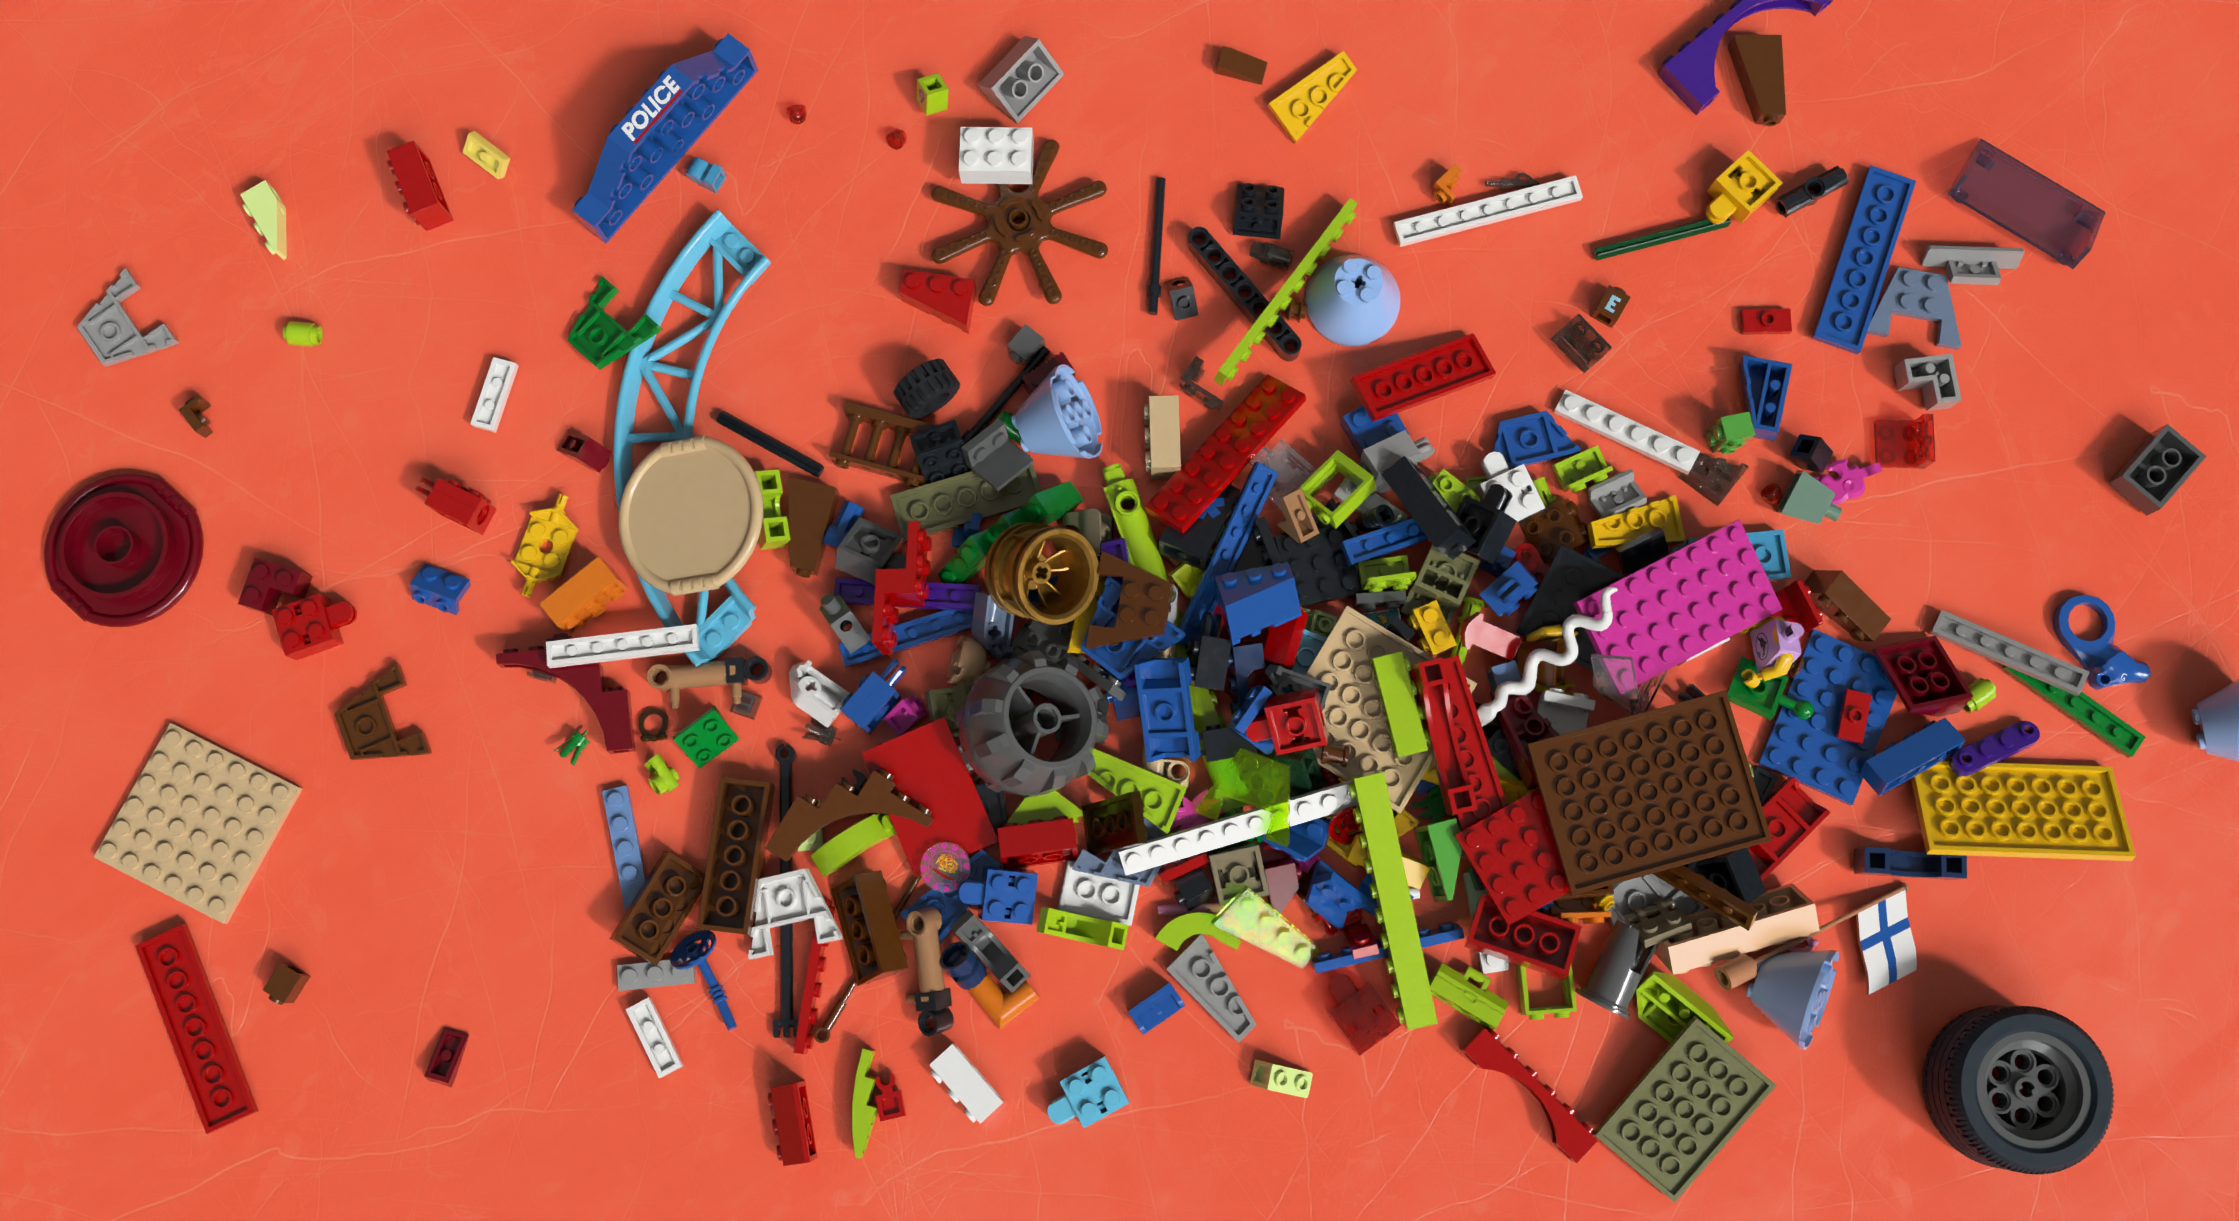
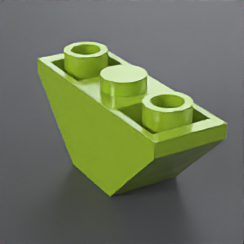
M1057 791L1049 794L1025 798L1007 823L1024 825L1034 819H1042L1043 822L1053 821V818L1058 816H1068V819L1073 818L1074 823H1079L1078 818H1083V812Z

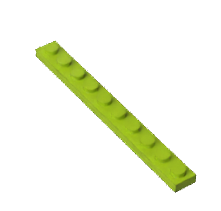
M1350 198L1220 367L1214 381L1222 386L1227 379L1231 381L1239 370L1236 366L1240 361L1243 363L1247 361L1252 353V350H1250L1252 345H1259L1266 335L1263 332L1267 326L1271 328L1279 318L1277 315L1280 309L1285 310L1292 301L1290 295L1293 292L1298 293L1305 283L1303 278L1306 274L1309 276L1313 274L1318 266L1316 261L1319 257L1322 259L1326 257L1331 249L1329 244L1332 240L1337 242L1343 234L1344 230L1341 228L1344 224L1348 226L1357 215L1354 212L1358 204L1356 201Z

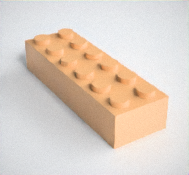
M1793 883L1768 890L1749 902L1758 909L1755 922L1749 931L1710 908L1685 916L1692 924V931L1660 942L1654 953L1673 975L1684 974L1691 969L1710 966L1714 962L1732 959L1740 954L1757 952L1764 947L1774 944L1780 945L1787 940L1797 937H1807L1811 933L1820 931L1815 903Z

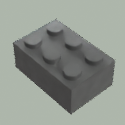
M2166 424L2151 433L2108 484L2147 516L2160 510L2206 458V455Z

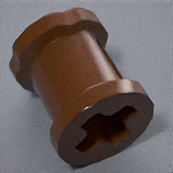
M1327 742V745L1322 746L1320 763L1340 764L1343 768H1346L1350 746L1329 745Z

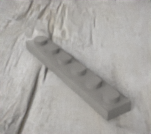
M1941 610L1930 633L2075 696L2081 693L2089 675L2087 670L1944 610Z

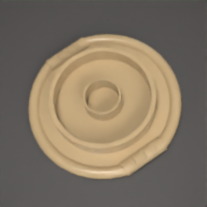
M706 435L662 443L635 468L621 498L618 528L625 556L635 572L644 581L658 590L674 596L719 589L720 586L732 579L742 569L757 545L763 523V497L759 481L751 465L729 444Z

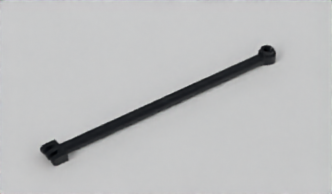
M784 744L779 745L775 751V757L780 762V823L792 805V762L796 758V751L789 744L786 746ZM784 748L789 751V755L786 758L781 757V751ZM792 857L787 862L780 858V874L791 872ZM793 923L780 926V1020H773L774 1038H780V1028L782 1027L784 1038L790 1037V1027H794L793 1034L796 1037L799 1019H793Z

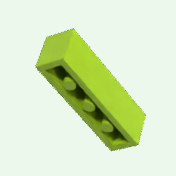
M1401 651L1371 659L1370 664L1395 758L1428 751L1427 745H1430L1427 730L1422 728L1421 720H1424L1422 708L1420 705H1416L1414 698L1417 695V688L1415 682L1409 679L1408 671L1411 670L1408 657L1403 656Z

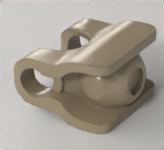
M1095 508L1065 513L1062 516L1063 525L1068 528L1078 529L1080 534L1091 544L1098 561H1100L1102 552L1100 543L1114 540L1113 517L1109 514H1101Z

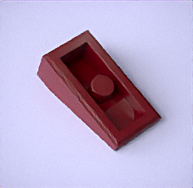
M444 1028L424 1075L428 1081L452 1087L469 1034Z

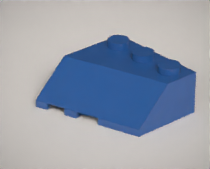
M1288 562L1215 576L1217 602L1232 646L1240 643V638L1249 634L1254 637L1261 634L1260 630L1265 627H1277L1301 616L1295 579Z

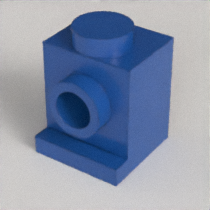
M1504 546L1494 565L1482 560L1478 567L1498 578L1507 570L1516 552Z

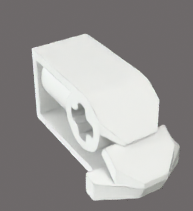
M809 660L793 665L789 672L793 703L828 728L840 714L843 707L841 704L850 693L811 667L812 662Z

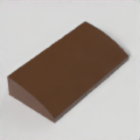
M664 851L609 939L646 961L657 965L702 893L705 874L670 851Z

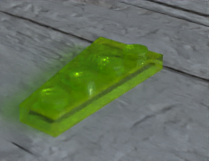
M1246 885L1211 921L1213 926L1302 969L1320 951L1315 943Z

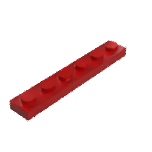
M825 900L834 918L835 906H832V901ZM815 924L793 1053L807 1054L808 1049L813 1047L814 1034H811L812 1023L816 1024L818 1008H815L816 998L821 997L823 983L819 982L820 973L825 972L827 957H823L824 949L829 947L830 942L818 944Z

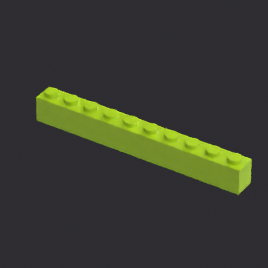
M1381 770L1350 776L1351 783L1347 784L1350 798H1355L1357 807L1353 809V815L1356 824L1360 823L1362 833L1358 834L1361 848L1366 849L1367 858L1364 859L1366 873H1371L1373 883L1369 884L1372 899L1376 898L1378 905L1374 912L1377 923L1382 924L1383 933L1380 934V940L1383 949L1387 948L1389 958L1385 959L1388 974L1392 973L1394 983H1391L1390 987L1393 998H1397L1399 1008H1396L1399 1024L1403 1023L1407 1030L1438 1024L1385 774Z

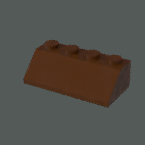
M882 871L856 874L832 888L834 903L857 986L895 975L907 969V957L903 951L900 931L896 926L893 906L888 897L887 885Z

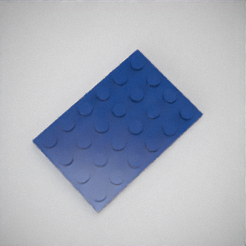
M1813 629L1810 631L1801 653L1804 659L1803 667L1799 674L1791 678L1785 696L1795 701L1808 700L1812 703L1814 712L1810 718L1803 720L1797 718L1793 710L1780 705L1757 764L1787 778L1794 776L1800 784L1850 806L1853 805L1863 777L1860 775L1864 765L1863 761L1867 756L1874 753L1897 692L1874 655ZM1846 689L1872 695L1862 744L1835 738L1844 690Z

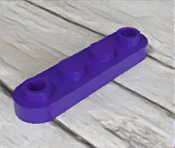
M2020 721L1956 751L1950 758V768L1957 775L1969 776L2033 746L2040 737V731L2032 722Z

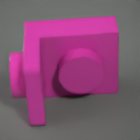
M912 695L902 699L884 717V720L898 736H901L917 721L926 717L928 712L923 702Z

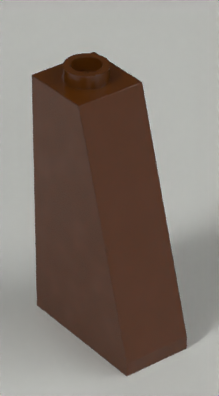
M1734 35L1728 44V51L1755 124H1764V126H1775L1786 115L1782 35Z
M789 477L790 567L796 571V575L810 578V575L818 576L826 547L824 538L829 526L832 524L840 493L836 487Z

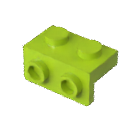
M1598 445L1552 465L1563 492L1571 489L1573 493L1586 488L1585 483L1592 479L1594 483L1609 478L1607 473L1613 470L1612 465L1607 466Z

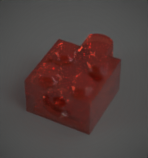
M1337 974L1329 980L1328 990L1338 1004L1327 1011V1014L1356 1055L1360 1056L1401 1026L1371 983H1366L1358 989L1350 977L1345 974Z

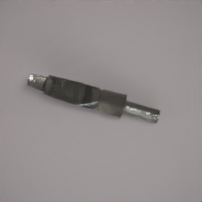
M1519 173L1514 179L1501 178L1500 181H1485V187H1500V189L1528 188L1540 185L1539 182L1526 173ZM1520 178H1524L1528 180V182L1520 180Z

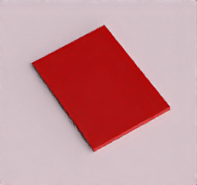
M945 716L931 723H925L924 726L885 743H879L878 746L862 752L870 774L874 770L878 772L881 769L886 770L895 776L893 781L897 784L892 790L893 793L896 794L897 791H900L911 798L909 803L918 807L921 804L932 811L930 816L934 820L928 828L911 819L888 814L915 877L925 874L929 870L932 871V868L940 867L937 860L942 856L941 854H945L948 858H951L952 855L954 861L958 859L956 855L960 858L961 852L968 855L999 841ZM947 843L948 846L945 849H943L940 846V844ZM952 845L959 847V849L953 851ZM936 846V852H930V848ZM925 854H928L929 860L923 861ZM922 865H925V867L927 868L924 873L921 871Z

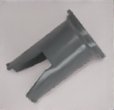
M1616 920L1585 986L1580 989L1576 988L1575 992L1615 1014L1630 1019L1631 1015L1628 1014L1627 1008L1658 944L1645 948L1638 940L1639 930Z

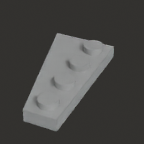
M1200 934L1166 970L1239 1043L1257 1024L1207 943L1204 935Z

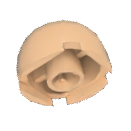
M963 635L959 637L955 645L960 647L956 652H952L947 671V677L950 679L947 682L957 685L963 681L974 680L990 668V661H986V650L978 641Z

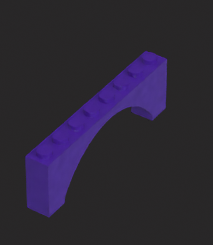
M1736 0L1730 6L1728 13L1724 14L1722 12L1713 20V25L1710 28L1705 26L1696 34V39L1693 42L1687 41L1679 48V53L1675 57L1672 55L1667 57L1661 64L1663 68L1658 76L1695 115H1698L1715 100L1720 92L1716 88L1714 75L1716 52L1722 36L1734 24L1752 14L1772 9L1801 10L1816 16L1830 5L1833 0Z

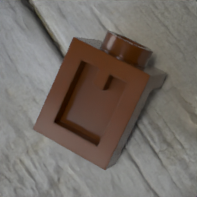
M197 396L196 398L189 399L179 411L193 430L206 438L213 432L208 426L211 422L203 412L211 407V405L201 396Z

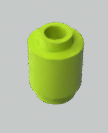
M289 321L288 325H285L283 328V338L287 340L289 345L314 347L321 344L323 331L322 327L316 326L315 323Z
M1978 678L1967 687L1974 697L1964 706L1963 710L1967 713L1978 711L1996 697V687L1989 679Z

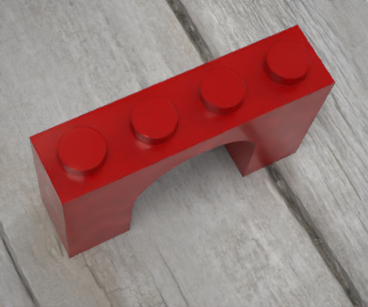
M1217 604L1213 614L1219 613L1222 617L1219 638L1229 640L1230 637L1219 604ZM1302 608L1300 617L1277 627L1269 626V633L1263 651L1264 663L1266 665H1278L1292 671L1308 618V614Z

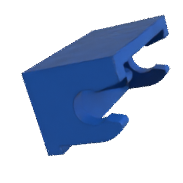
M1169 982L1130 1009L1128 1013L1144 1035L1185 1005Z

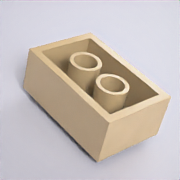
M1178 395L1149 396V404H1144V425H1149V428H1145V449H1150V451L1146 452V472H1150L1151 480L1170 479L1177 471H1181Z

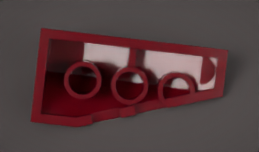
M1495 690L1490 691L1492 701L1495 699ZM1508 695L1506 707L1497 712L1516 768L1526 789L1530 790L1538 787L1526 744L1556 737L1560 734L1551 726L1552 723L1547 718H1543L1534 709V704L1525 695Z

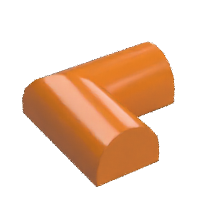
M989 974L984 977L980 984L969 989L970 993L999 1030H1002L1040 999L1026 980L1013 993L1009 990L1004 994Z

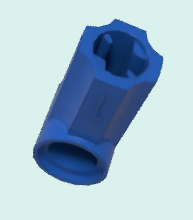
M844 501L835 523L831 524L826 532L824 544L837 548L859 517H862L865 511L864 508L853 502Z

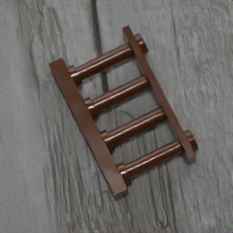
M846 401L843 411L850 423L840 454L830 452L829 456L832 462H835L834 465L843 469H848L850 466L905 481V485L914 488L919 485H926L925 477L919 475L921 468L916 455L910 472L896 469L905 437L937 425ZM867 422L872 424L873 430L864 459L850 457L859 424ZM890 428L895 430L897 434L887 466L873 463L882 431Z

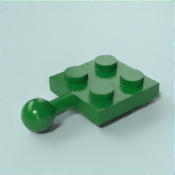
M1743 656L1740 658L1727 689L1729 702L1769 720L1774 717L1779 704L1793 710L1794 715L1799 719L1804 720L1812 716L1814 707L1808 700L1795 701L1782 695L1789 678L1785 675L1767 681L1762 679L1756 688L1748 687L1744 681L1749 679H1744L1741 673L1746 669H1751L1757 674L1756 662Z

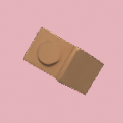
M1301 488L1277 498L1285 516L1284 519L1276 523L1278 527L1298 543H1302L1319 534Z

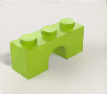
M779 469L755 471L763 497V523L758 539L760 550L784 548L790 541L787 516L782 517L780 511V497L783 493Z

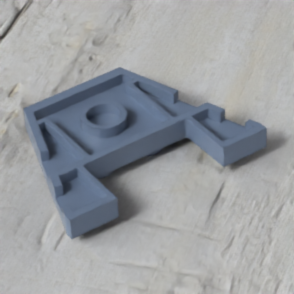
M1898 267L1894 271L1882 295L1883 297L1873 312L1867 334L1886 337L1889 334L1891 314L1938 322L1935 346L1959 349L1961 341L1946 275Z
M1144 817V824L1147 828V841L1168 835ZM1083 849L1072 869L1078 872L1149 887L1162 865L1125 875L1118 850L1113 851L1107 862Z

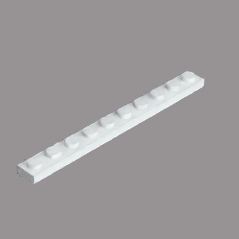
M1351 780L1151 839L1144 844L1120 849L1118 852L1125 875L1340 812L1351 806H1356L1355 798L1351 799L1347 784L1351 783Z

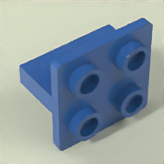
M1318 861L1315 865L1305 904L1336 928H1343L1347 912L1366 907L1368 898L1323 861Z

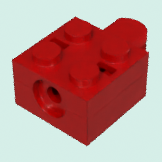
M424 477L420 479L422 484L432 488L431 492L420 486L415 488V491L427 497L424 503L426 506L447 519L481 535L484 534L496 512V509L490 505L491 500L476 490L466 489L462 484L448 478L447 482L438 478L436 483Z
M320 593L271 610L284 654L294 660H300L344 644L339 628L352 624L357 618V610L353 605L346 601L332 604L330 598Z
M1316 687L1269 697L1264 706L1265 714L1255 716L1246 729V735L1252 742L1272 739L1277 756L1325 746L1328 742V731Z

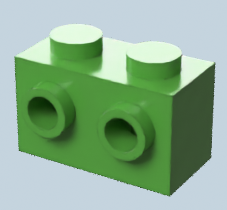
M1744 412L1720 417L1707 430L1706 442L1712 448L1713 453L1722 452V455L1736 452V448H1741L1755 436L1750 413Z

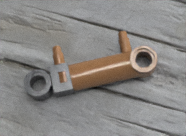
M757 656L751 657L748 660H745L743 657L725 659L726 661L706 662L697 667L693 663L677 665L656 664L648 670L647 681L650 686L661 692L670 691L672 709L679 708L680 689L730 685L732 687L733 703L740 704L742 697L741 686L748 685V679L755 684L766 683L772 676V668L765 659ZM756 665H763L762 674L753 676V668ZM662 672H666L667 679L665 682L658 684L657 676Z
M934 907L910 912L906 919L908 930L900 931V939L914 941L919 992L908 994L906 1001L916 1003V1011H924L919 1015L918 1026L920 1031L926 1036H933L952 1028L954 1023L953 1014L948 1008L952 1006L950 988H945L943 968L940 964L941 952L938 930L942 925V917Z

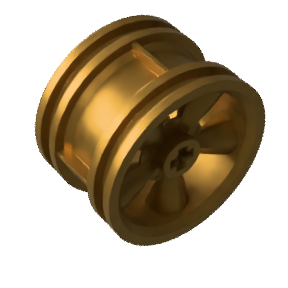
M1022 522L1008 527L991 545L985 562V583L990 597L1003 611L1050 625H1060L1076 619L1092 602L1099 581V564L1093 547L1078 532L1034 522ZM1049 539L1054 545L1056 552L1046 559L1041 552L1046 540ZM1059 571L1056 585L1053 587L1047 581L1050 579L1051 572ZM1029 589H1037L1040 600L1039 604L1033 606L1028 599Z

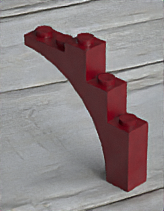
M566 633L554 634L553 638L546 639V642L573 639V637H568ZM543 646L528 647V651L520 652L515 648L504 649L503 653L496 654V663L501 668H525L541 671L557 677L575 688L587 700L595 712L604 733L607 752L609 754L635 752L630 692L627 689L624 690L622 686L610 687L605 692L603 667L600 663L549 668L547 666L546 649Z

